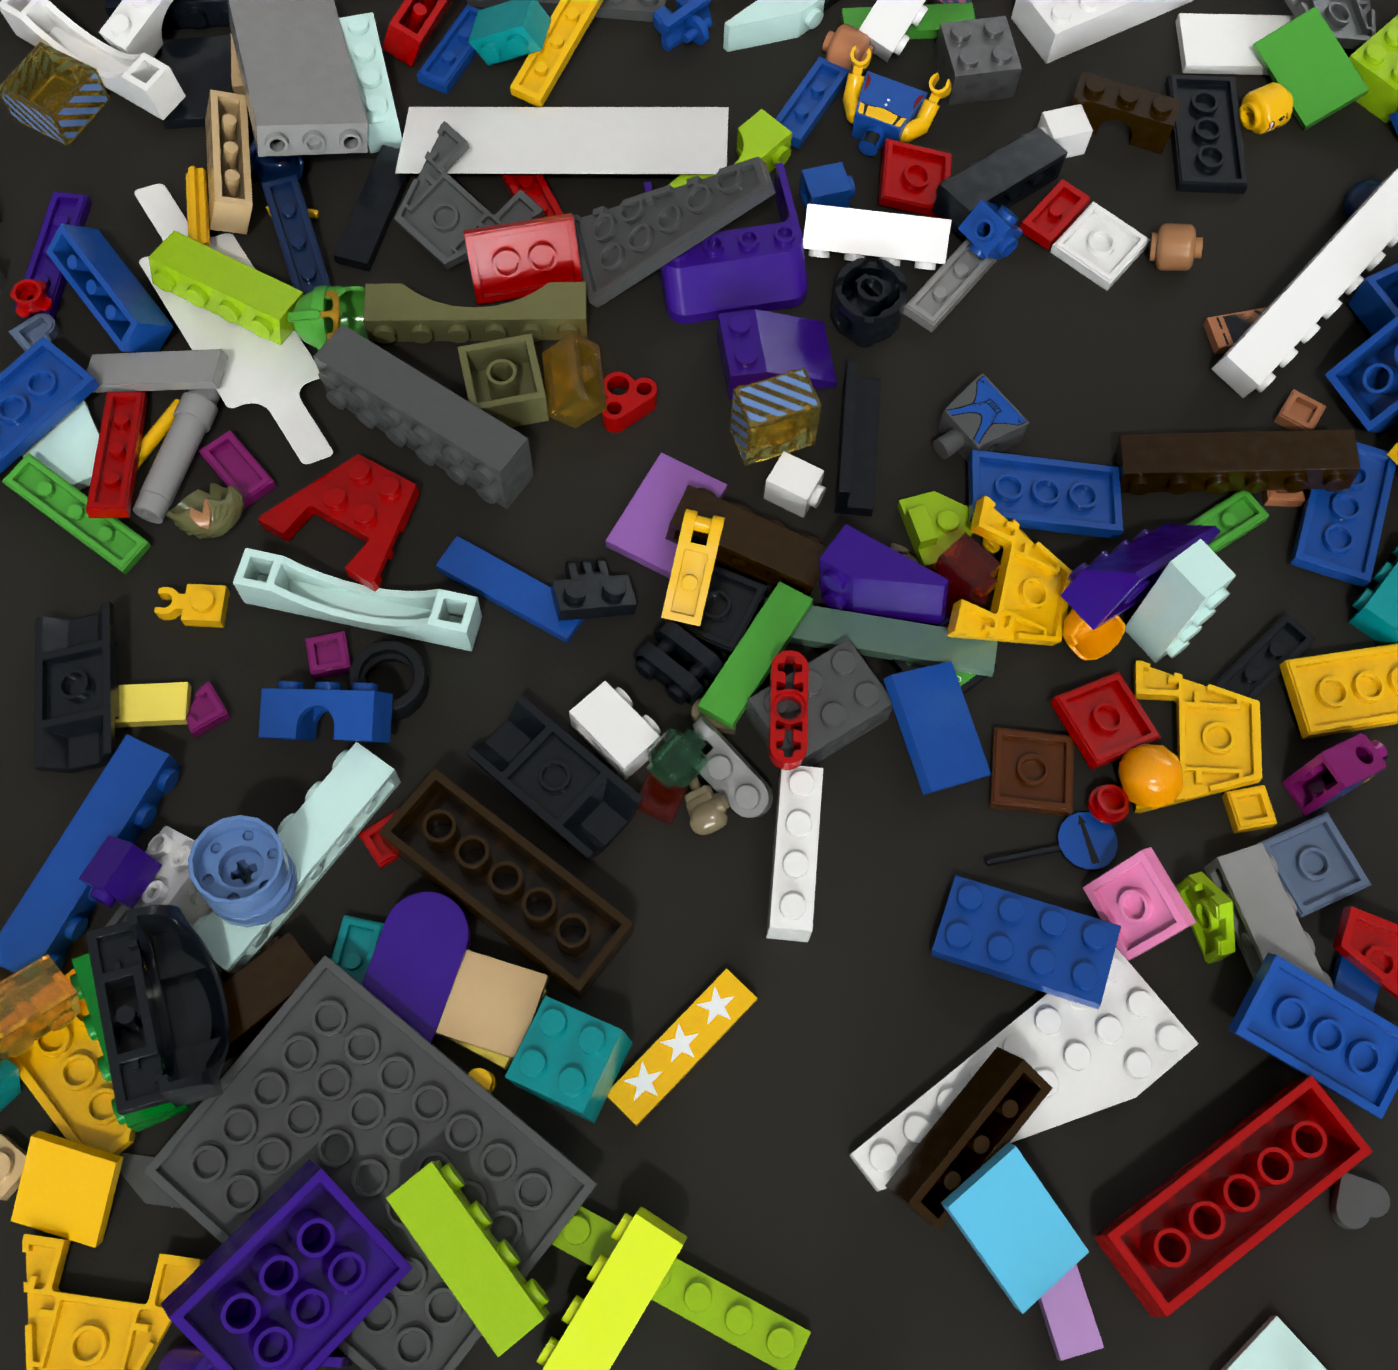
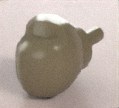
M694 767L686 768L684 772L692 792L684 796L690 816V827L692 831L699 835L712 834L727 824V809L730 807V804L723 793L714 794L709 785L701 787Z

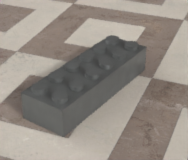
M342 324L313 356L319 370L318 376L327 392L326 398L333 406L340 410L346 408L354 413L357 419L366 427L371 429L376 427L383 431L387 438L399 447L405 445L415 451L421 461L429 466L435 464L442 468L457 484L464 485L466 483L474 488L478 495L490 504H495L496 502L508 509L534 477L527 437Z

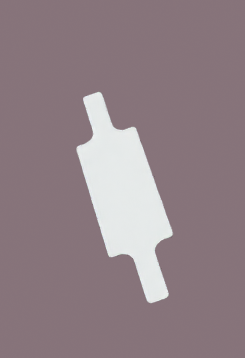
M154 184L135 190L136 198L163 241L174 230L188 237L187 220L165 185ZM225 233L210 237V248L254 268L233 234ZM149 256L141 258L139 260L140 266L191 349H222L228 356L220 387L216 389L228 408H236L254 403L266 407L303 464H311L330 457L333 454L332 448L300 399L301 388L305 384L320 378L316 362L296 331L294 330L282 345L269 339H263L242 326L227 322L215 313L202 307L194 306L188 300L171 292L161 290L152 283Z

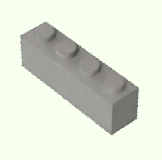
M1263 843L1219 856L1204 867L1207 877L1233 901L1235 939L1253 979L1257 975L1266 955L1272 953L1334 989L1329 975L1322 971L1317 961L1315 945L1311 936L1306 931H1303L1297 918L1295 901L1288 892H1285L1278 877L1277 863L1274 857L1267 853Z

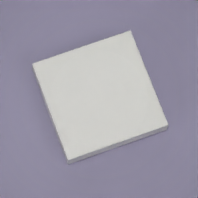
M1093 201L1052 245L1050 253L1108 291L1147 248L1151 239Z

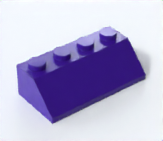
M1164 524L1151 532L1146 528L1131 542L1127 539L1121 542L1110 554L1108 551H1104L1090 565L1086 562L1079 565L1068 576L1067 579L1071 583L1060 596L1095 630L1143 601L1171 560L1200 539L1209 545L1221 531L1216 526Z

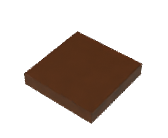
M994 727L991 736L990 772L992 775H990L988 807L1070 816L1073 812L1074 741L1071 736Z

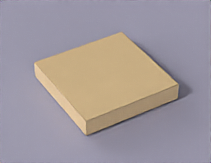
M467 950L436 1034L514 1059L538 1011L549 979L548 975Z

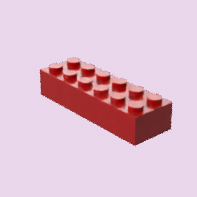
M1310 1075L1288 1084L1094 1235L1093 1238L1151 1317H1168L1373 1151L1315 1078Z

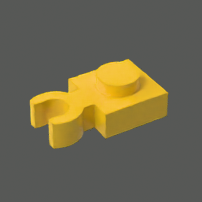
M187 584L185 594H178L171 587L158 589V594L163 600H172L168 607H155L154 612L158 618L173 620L181 615V621L185 626L224 628L230 591L227 586Z

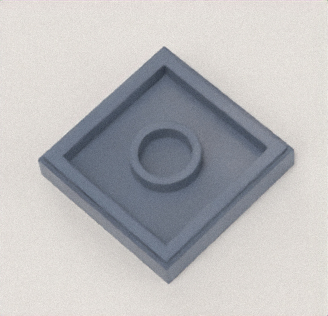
M1328 812L1258 843H1263L1267 853L1274 857L1278 866V877L1283 888L1295 901L1298 919L1372 885Z

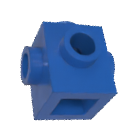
M982 199L958 227L971 241L968 245L971 251L983 260L986 257L996 260L1007 257L1015 250L1018 245L1017 239L1023 234V231L1015 224L1018 218L1012 211L1003 205L999 208L997 205Z

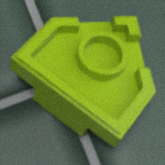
M936 491L899 500L897 508L919 563L931 570L959 562L973 535V532L970 531L972 522H969V507Z
M1202 871L1188 875L1175 886L1197 922L1191 928L1207 964L1214 963L1236 952L1233 901Z

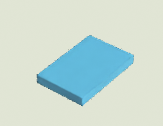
M1009 1142L941 1202L1013 1306L1022 1314L1089 1253L1018 1148Z

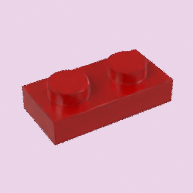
M1062 179L1022 221L1020 229L1024 235L1048 250L1086 209L1091 197Z

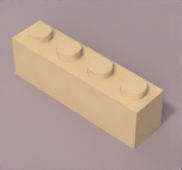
M210 89L205 118L210 230L247 235L253 202L246 98L242 94Z

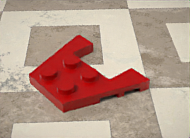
M357 454L262 514L258 521L263 529L289 542L313 515H317L366 542L364 547L348 563L345 570L350 578L376 592L382 582L381 573L385 564L394 555L392 548L399 532H404L420 492L415 483Z

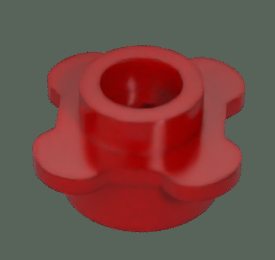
M24 279L14 285L10 292V297L16 302L15 312L19 317L27 318L31 314L51 309L53 302L47 297L46 291L48 287L45 282Z

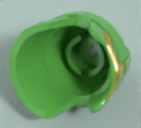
M316 286L298 300L293 312L287 313L288 322L293 323L296 333L304 342L317 348L318 351L342 324L368 339L363 322L365 288L361 286Z

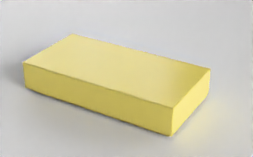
M188 682L119 685V719H115V728L188 724L187 716L191 707V685Z

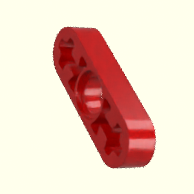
M786 650L777 654L772 661L770 671L768 754L771 762L783 770H792L799 767L805 759L808 747L809 666L806 658L793 650ZM785 664H792L793 670L796 671L792 682V689H785L786 674L782 671ZM786 700L793 701L799 706L800 714L794 719H785L777 712L778 704ZM785 731H792V748L799 749L793 752L792 757H784V751L777 749L783 746Z

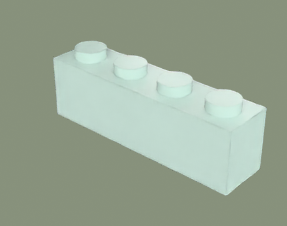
M370 12L339 18L368 121L370 154L379 152L382 145L400 148L402 136L374 14Z
M1202 539L1198 540L1169 562L1127 623L1125 631L1154 663L1167 654L1171 659L1176 657L1190 644L1189 640L1203 628L1201 625L1216 612L1214 608L1230 595L1226 588L1235 578L1236 574Z

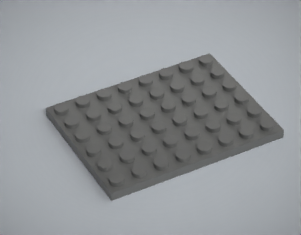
M324 955L220 1079L223 1094L203 1100L143 1171L145 1175L223 1244L309 1159L321 1167L413 1267L337 1347L362 1370H456L482 1336L386 1199V1197L431 1161L440 1160L443 1166L448 1162L454 1166L465 1182L461 1191L471 1204L477 1200L487 1211L493 1222L488 1228L498 1242L505 1239L513 1247L521 1260L516 1267L525 1279L599 1184L326 955Z

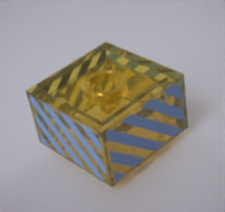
M39 42L0 84V97L12 119L66 146L72 143L110 100L97 69L42 42Z
M805 368L799 370L792 369L789 370V373L745 386L742 384L733 389L730 431L745 466L779 456L783 451L789 453L815 445L822 405Z

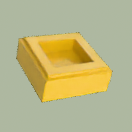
M1265 785L1227 791L1222 795L1234 834L1270 828L1277 824Z

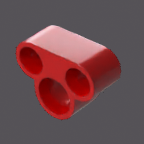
M620 371L608 374L602 382V424L609 432L618 433L651 413L657 406V385L652 379L639 378L634 381L630 375ZM616 388L625 389L627 392L621 395L612 394L610 391Z

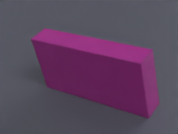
M231 430L199 450L201 457L228 488V486L233 485L242 493L245 509L276 488L273 479Z

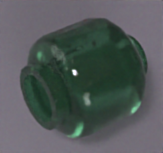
M689 727L684 733L676 728H669L648 750L647 758L650 764L647 766V769L669 789H672L674 786L686 788L708 764V758L702 751L706 743Z

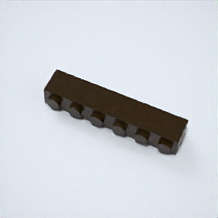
M1354 429L1120 434L1114 454L1115 467H1119L1121 493H1131L1133 495H1144L1149 492H1169L1179 495L1197 491H1207L1212 494H1220L1226 491L1260 493L1265 490L1300 492L1305 489H1325L1329 492L1349 489L1360 471Z

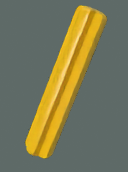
M193 165L188 168V173L186 174L188 237L209 247L210 224L207 172L204 168H196Z

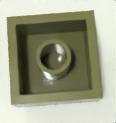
M532 333L457 347L470 403L511 428L549 421L546 394Z

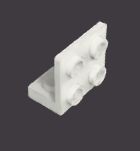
M168 826L163 827L160 833L151 839L145 853L162 864V866L134 908L151 905L177 906L192 928L202 915L213 911L189 877L188 858L194 843L193 839Z

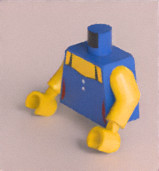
M855 45L850 52L853 70L852 73H848L843 95V105L847 121L853 124L852 136L860 140L859 150L866 156H875L879 148H882L886 138L909 143L926 134L940 107L937 104L939 99L947 97L951 92L950 79L947 80L943 89L937 90L935 85L938 83L940 76L939 73L933 74L929 80V87L932 93L929 99H927L928 93L870 71H867L866 75L862 76L863 69L867 68L871 62V51L868 48L867 58L864 61H857L854 58L857 45Z

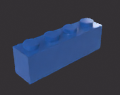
M61 223L46 250L47 255L121 352H159L174 328L168 318L98 229Z

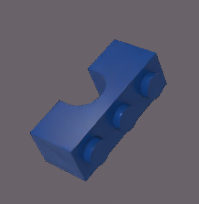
M278 681V688L261 689L258 738L316 741L318 721L325 712L329 711L334 720L333 740L390 743L393 694L378 691V684L356 682L353 683L352 690H340V683L315 682V689H303L302 682Z

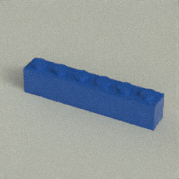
M126 734L1 930V967L43 988L46 987L49 980H53L60 973L65 962V954L72 943L82 937L88 926V917L96 904L99 903L89 896L92 888L78 878L108 835L134 844L142 830L147 829L152 824L157 814L156 807L164 794L169 793L175 787L179 778L181 767L170 754Z

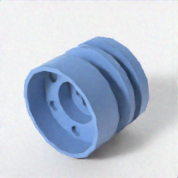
M237 815L218 820L205 828L194 841L188 858L189 877L198 892L207 901L214 913L231 925L253 927L267 924L281 915L294 898L298 884L296 866L274 829L259 818ZM251 874L252 881L247 883L246 876Z

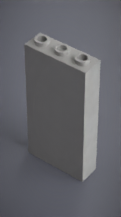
M228 0L230 29L258 157L368 153V121L334 0Z

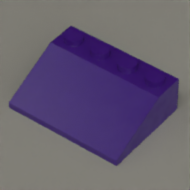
M309 1159L179 1285L161 1305L168 1318L218 1370H316L413 1267L326 1172Z

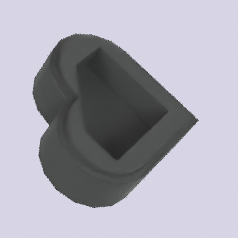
M1346 1173L1334 1183L1330 1213L1338 1226L1349 1230L1364 1227L1370 1218H1378L1388 1212L1390 1197L1385 1188L1380 1184L1350 1173Z

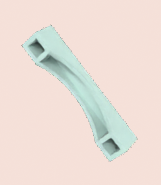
M245 548L233 580V585L244 603L471 652L482 619L478 597L443 589L401 591L379 588L375 592L364 585L321 573L285 556Z

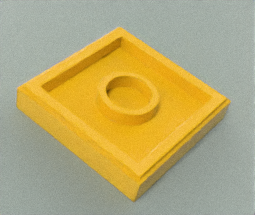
M40 1130L30 1137L11 1221L96 1248L104 1239L123 1157Z

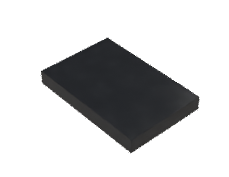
M231 35L163 40L162 63L170 67L186 97L162 120L165 129L205 126L210 89L234 93L231 81Z

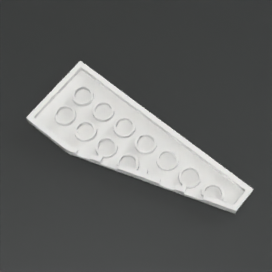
M1115 948L1099 1010L1047 993L849 1156L877 1192L886 1189L885 1185L996 1047L1023 1058L1052 1087V1090L1010 1141V1143L1136 1098L1199 1043L1121 952Z

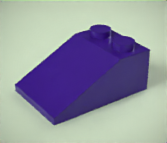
M757 309L718 313L717 343L728 400L741 399L740 396L745 398L758 397L739 390L748 386L770 395L783 394L758 384L765 381L795 392L803 391L802 388L776 379L781 376H788L805 383L803 376L795 374V372L801 370L806 374L807 384H809V378L812 390L837 386L823 321Z
M845 524L819 558L821 598L832 609L939 625L945 619L948 579Z

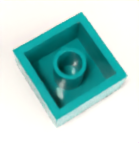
M545 996L505 1078L517 1088L589 1122L595 1123L633 1042L622 1029Z

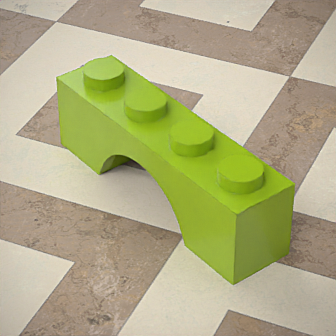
M763 109L759 110L738 128L736 152L739 159L734 164L760 157L767 164L770 173L776 168V163H783L784 165L791 155L792 132ZM681 174L668 185L676 188L685 185L689 178L699 176L704 179L716 174Z

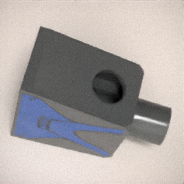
M982 373L943 411L938 426L942 435L933 441V447L942 459H947L956 452H959L968 462V457L972 450L1000 453L1022 442L1030 422Z

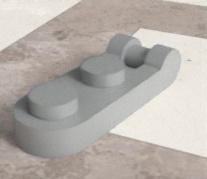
M701 716L692 725L694 730L686 738L681 736L673 747L699 772L717 793H723L726 796L730 807L737 814L746 818L764 815L772 806V789L715 726ZM705 740L713 747L706 756L698 750Z

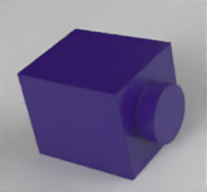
M108 835L78 879L92 888L89 896L109 908H112L115 903H119L133 909L162 864L133 843Z

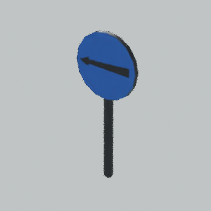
M1077 812L1068 816L1060 825L1057 833L1058 844L987 858L985 864L993 866L1061 852L1064 859L1072 866L1084 871H1097L1108 866L1115 858L1118 849L1117 835L1110 824L1098 821L1090 812Z

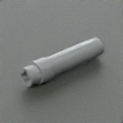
M193 389L182 394L173 413L174 420L132 509L140 518L157 524L163 522L204 434L210 431L219 411L217 404L221 397L216 389Z

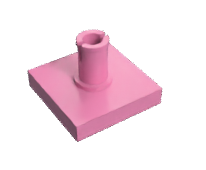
M1152 847L1139 851L1083 887L1100 919L1121 926L1116 946L1127 961L1138 957L1197 923Z

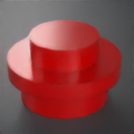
M1113 784L1096 787L1090 793L1087 800L1090 813L1095 819L1104 824L1112 825L1121 822L1129 811L1127 794L1122 788Z

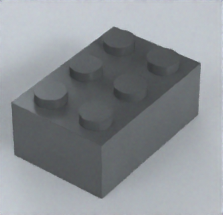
M849 639L808 663V747L805 759L800 766L812 767L887 721L893 709L887 691ZM796 671L786 676L785 689H792V682ZM770 686L748 699L745 714L767 748L769 744ZM786 700L778 704L777 712L785 719H794L800 714V708L795 702ZM785 731L783 746L777 748L784 751V757H792L793 752L799 750L792 748V731Z

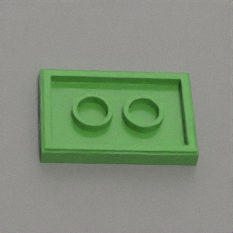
M1316 6L1253 44V51L1272 81L1283 85L1292 94L1294 101L1292 113L1304 131L1365 96L1369 90Z

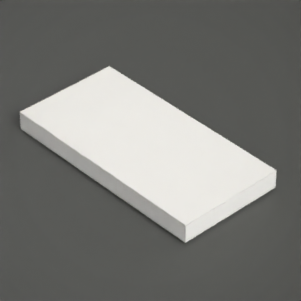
M1179 13L1175 23L1182 73L1268 75L1252 49L1253 44L1294 20L1295 16Z

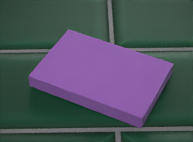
M661 452L607 537L606 547L670 579L678 544L665 538L670 522L687 486L691 485L695 488L708 489L717 498L722 499L727 492L728 484Z

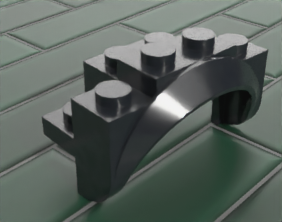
M151 905L126 910L127 922L85 932L118 1114L123 1116L169 1102L177 1108L222 1095L219 1076L228 1053L231 1033L228 1000L223 981L211 953L200 936L189 924L180 908L174 905Z

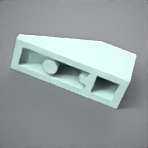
M757 0L725 22L723 48L730 52L798 38L821 23L824 16L825 0Z

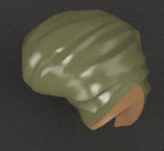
M211 483L210 494L197 489L169 510L166 516L171 518L180 530L186 531L188 536L195 535L198 539L215 538L227 533L240 519L244 509V498L242 493L233 485L225 488Z

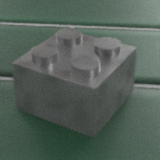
M1006 16L940 23L934 57L943 88L948 79L951 82L952 89L946 97L948 105L1013 98L1022 67Z

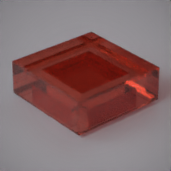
M651 769L639 793L644 798V801L637 811L672 825L688 791V785Z

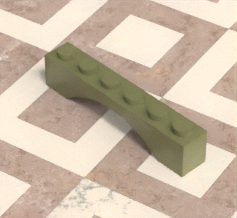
M549 282L537 291L518 300L486 307L453 306L433 301L414 292L402 283L365 284L363 322L369 341L382 344L393 342L424 344L430 341H451L454 343L492 341L531 333L533 342L540 340H561L564 342L588 340L586 282Z

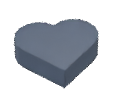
M41 313L27 319L10 330L9 333L25 352L43 336L55 345L53 341L59 335V327L52 316Z

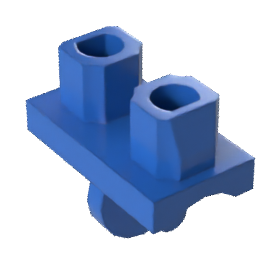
M676 0L677 11L674 13L664 6L656 10L653 14V26L661 34V47L669 52L683 41L688 43L692 40L700 46L709 40L708 28L713 25L709 10V4L712 0Z

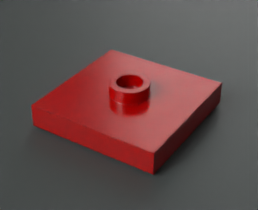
M886 138L882 146L878 205L940 218L932 209L937 197L936 190L944 179L951 177L952 154Z
M1120 672L1055 696L1050 702L1091 770L1122 758L1132 748L1143 744H1156L1161 738Z

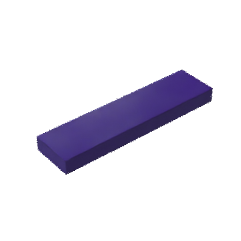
M57 191L52 193L24 279L45 282L48 287L46 291L47 297L53 302L50 310L41 311L36 314H49L55 320L67 280L47 255L46 250L61 223L85 227L92 205L88 195Z

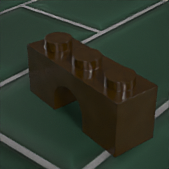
M1082 71L1070 106L1082 105L1093 129L1092 134H1097L1098 128L1103 122L1118 120L1127 124L1132 130L1129 145L1162 154L1174 128L1182 100Z

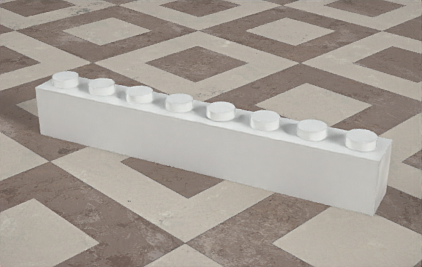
M1398 168L1374 190L1211 368L1242 398L1255 389L1261 393L1276 378L1272 371L1278 365L1281 368L1285 367L1298 354L1294 347L1300 341L1305 344L1321 328L1317 324L1321 317L1328 319L1343 304L1338 298L1343 293L1348 296L1363 282L1364 278L1360 274L1365 269L1370 272L1386 256L1382 252L1387 245L1392 248L1398 242Z

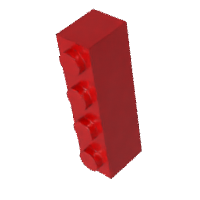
M404 0L389 23L382 49L412 67L454 0Z

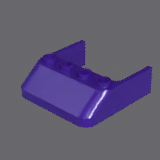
M776 163L774 189L776 192L774 197L781 220L780 223L715 232L657 270L666 311L670 319L680 324H689L718 319V313L751 309L774 311L794 308L804 302L808 282L803 237L783 163ZM651 181L644 182V193L652 191Z

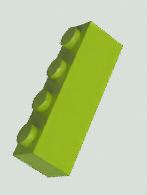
M175 230L148 257L152 283L165 292H171L188 300L196 307H202L221 316L227 322L242 326L254 332L257 336L269 339L279 345H282L295 330L293 323L288 322L287 313L293 312L294 306L304 295L302 291Z
M440 1160L431 1161L386 1197V1199L497 1357H500L550 1314L545 1307L549 1299L535 1279L531 1278L527 1282L516 1266L521 1260L513 1247L505 1239L498 1242L488 1227L493 1222L484 1207L477 1200L471 1204L461 1191L465 1182L454 1166L449 1162L443 1166Z

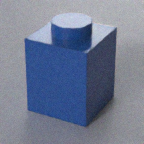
M842 162L801 170L799 196L805 213L807 204L849 208L851 197L855 196V185L852 176H847Z

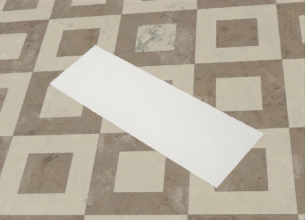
M409 107L395 174H420L426 162L425 155L427 151L431 152L439 136L437 131L444 121L458 132L470 146L446 172L448 174H717L719 169L727 167L729 107Z

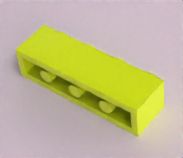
M642 1206L634 1217L625 1213L611 1236L618 1244L609 1258L601 1253L586 1278L593 1283L587 1296L583 1299L576 1295L561 1319L569 1326L560 1341L551 1336L536 1362L543 1366L542 1370H610L682 1249L687 1236Z

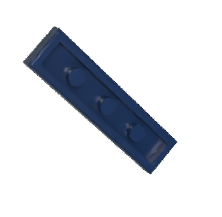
M294 174L261 183L293 287L302 291L303 295H305L316 286L331 285L297 175Z

